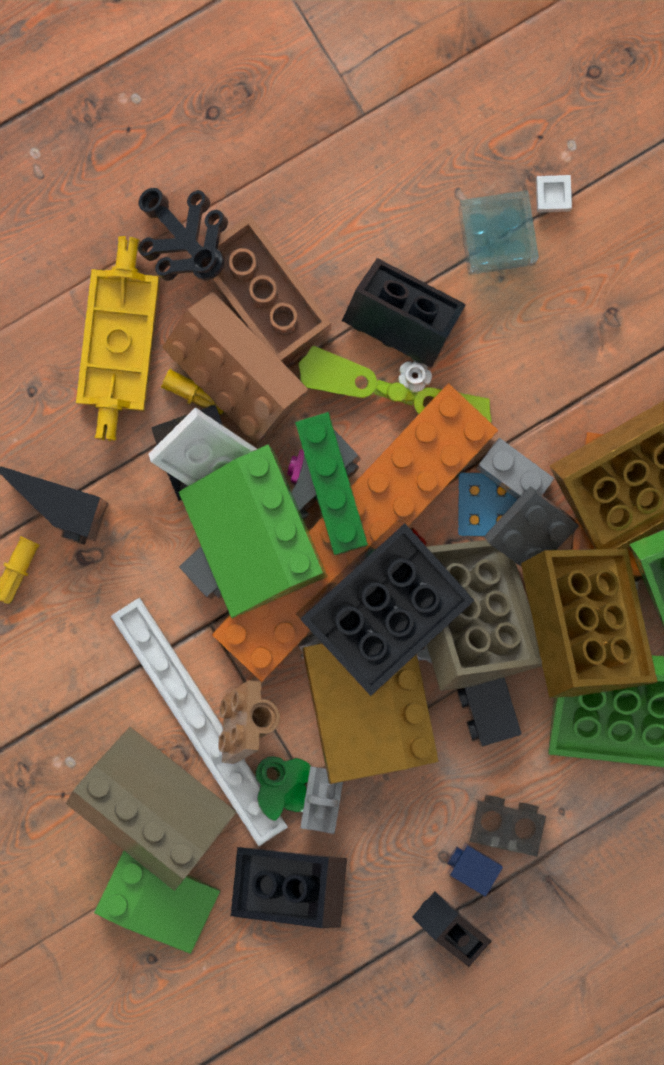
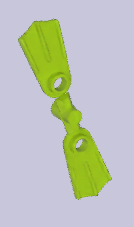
M312 346L307 355L298 363L300 381L307 388L358 398L368 397L374 392L375 395L388 398L392 402H401L411 406L414 402V408L418 414L425 408L423 406L424 398L429 396L434 399L442 390L427 387L416 394L411 392L410 389H406L402 383L396 382L391 384L381 380L377 381L375 374L369 368L316 346ZM358 376H363L367 380V386L364 389H359L355 385V379ZM460 393L490 423L492 422L489 398Z

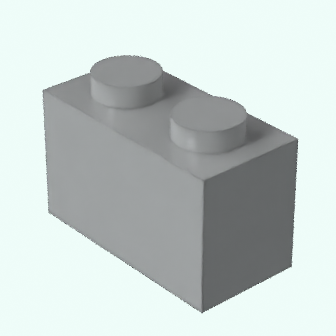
M498 438L476 468L517 500L530 486L543 495L554 480L551 475L501 438Z

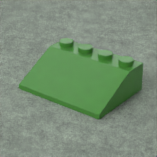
M269 444L234 459L179 491L232 619L328 577L276 454Z
M652 655L657 677L656 683L582 696L554 698L548 754L664 767V656Z

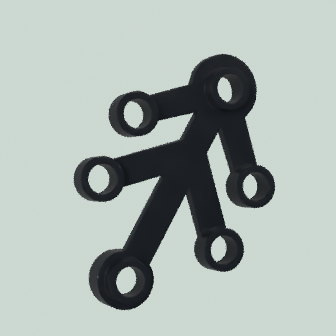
M158 188L145 190L139 198V208L148 217L158 218L175 237L154 240L151 237L145 238L138 246L139 253L148 261L156 260L163 253L188 251L192 256L191 258L172 260L169 257L160 259L156 264L155 271L165 281L173 280L178 274L192 272L198 279L207 281L217 277L224 267V256L217 249L220 233L227 228L228 219L220 210L210 211L205 217L207 232L204 246L202 247L198 243L202 213L209 209L211 203L207 195L200 190H196L188 196L187 205L189 210L186 228L169 210L168 198ZM217 219H219L218 223L215 224V225H213L214 222H215ZM168 266H170L169 270L166 271V272H164L165 269H166Z

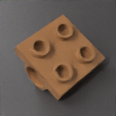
M248 680L226 694L221 701L220 717L224 718L223 731L219 736L218 749L222 752V763L236 764L259 751V739L274 731L279 724L280 715L277 707L272 702L261 699V682Z

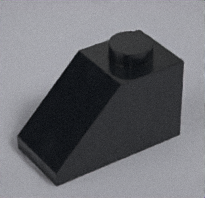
M435 891L412 916L437 943L468 967L492 942L453 905Z

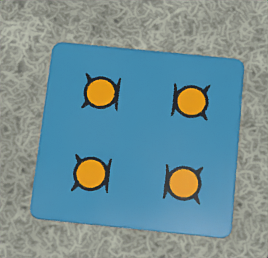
M460 473L458 534L460 536H485L517 499L482 473Z

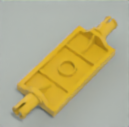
M126 236L118 237L116 264L112 266L111 270L91 269L76 403L78 405L95 406L98 409L96 435L94 438L104 441L105 433L108 441H116L118 414L122 409L145 412L160 278L159 276L138 273L136 259L140 240L134 237H129V244Z

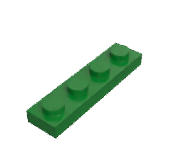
M329 412L295 422L334 555L369 546Z

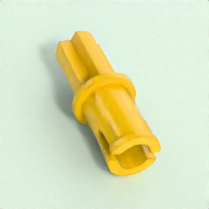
M171 368L168 370L161 385L162 389H166L188 400L187 404L189 405L192 402L203 408L216 405L219 415L224 412L193 380L173 371Z
M20 536V540L8 564L5 562L3 564L6 568L0 578V601L6 604L12 602L24 576L28 577L27 569L37 548L40 546Z

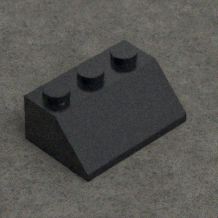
M376 258L356 288L342 321L351 325L355 330L364 332L381 341L385 346L394 348L411 357L414 361L432 368L466 304Z

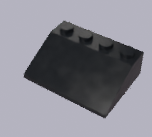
M397 520L301 608L296 615L366 692L372 696L475 600L404 522Z

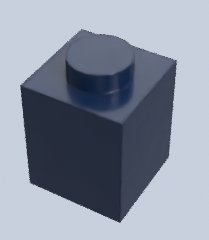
M466 842L462 849L458 846L455 847L446 863L450 866L448 871L450 876L485 897L503 868L499 862Z

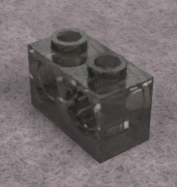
M485 794L484 800L476 799L467 838L469 842L538 857L546 815L538 813L539 806L519 802L518 808L504 805L505 798ZM488 811H495L500 818L498 826L491 830L483 828L481 824L483 814ZM524 818L530 819L533 824L531 834L526 837L517 836L515 832L516 823Z

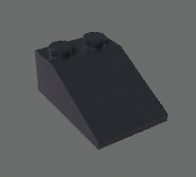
M0 467V475L54 527L63 531L61 537L83 545L86 544L87 539L96 542L108 505L105 500L95 495L9 468Z
M237 847L230 916L315 928H341L347 858Z

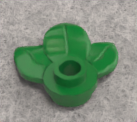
M270 756L258 764L255 773L257 782L260 785L257 801L267 818L276 821L281 815L283 808L292 812H303L307 791L305 783L308 782L311 766L309 763L298 758L284 761L279 757ZM269 768L276 770V780L268 778L267 770Z

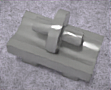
M310 766L300 828L335 834L343 782L329 784L325 768Z

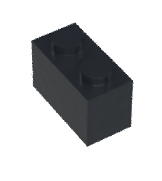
M504 677L475 686L456 689L461 707L469 708L472 720L466 723L472 741L478 740L479 745L483 747L522 735Z

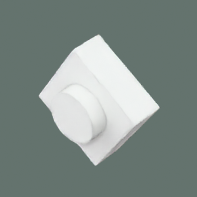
M571 175L536 177L537 212L571 211Z

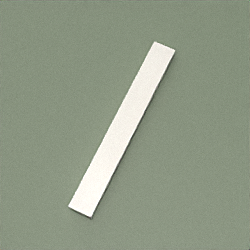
M141 598L134 600L111 615L116 626L258 846L288 828L281 815L276 821H272L263 814L257 801L260 785L245 759L236 764L222 763V752L218 749V741L223 731V725Z

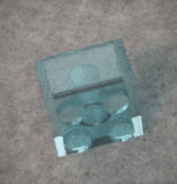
M528 190L460 200L458 213L468 275L536 264L539 255Z

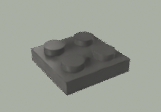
M530 486L484 537L490 545L521 566V563L544 550H557L579 525L571 516Z

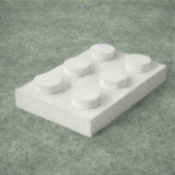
M194 408L149 453L151 463L189 486L234 459L257 450V448L197 408Z

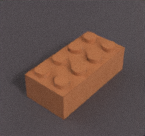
M250 214L219 237L217 250L224 256V267L220 274L210 281L237 317L284 365L331 331L329 319Z
M213 291L187 309L162 346L170 358L193 379L195 384L202 388L255 444L275 430L309 390Z

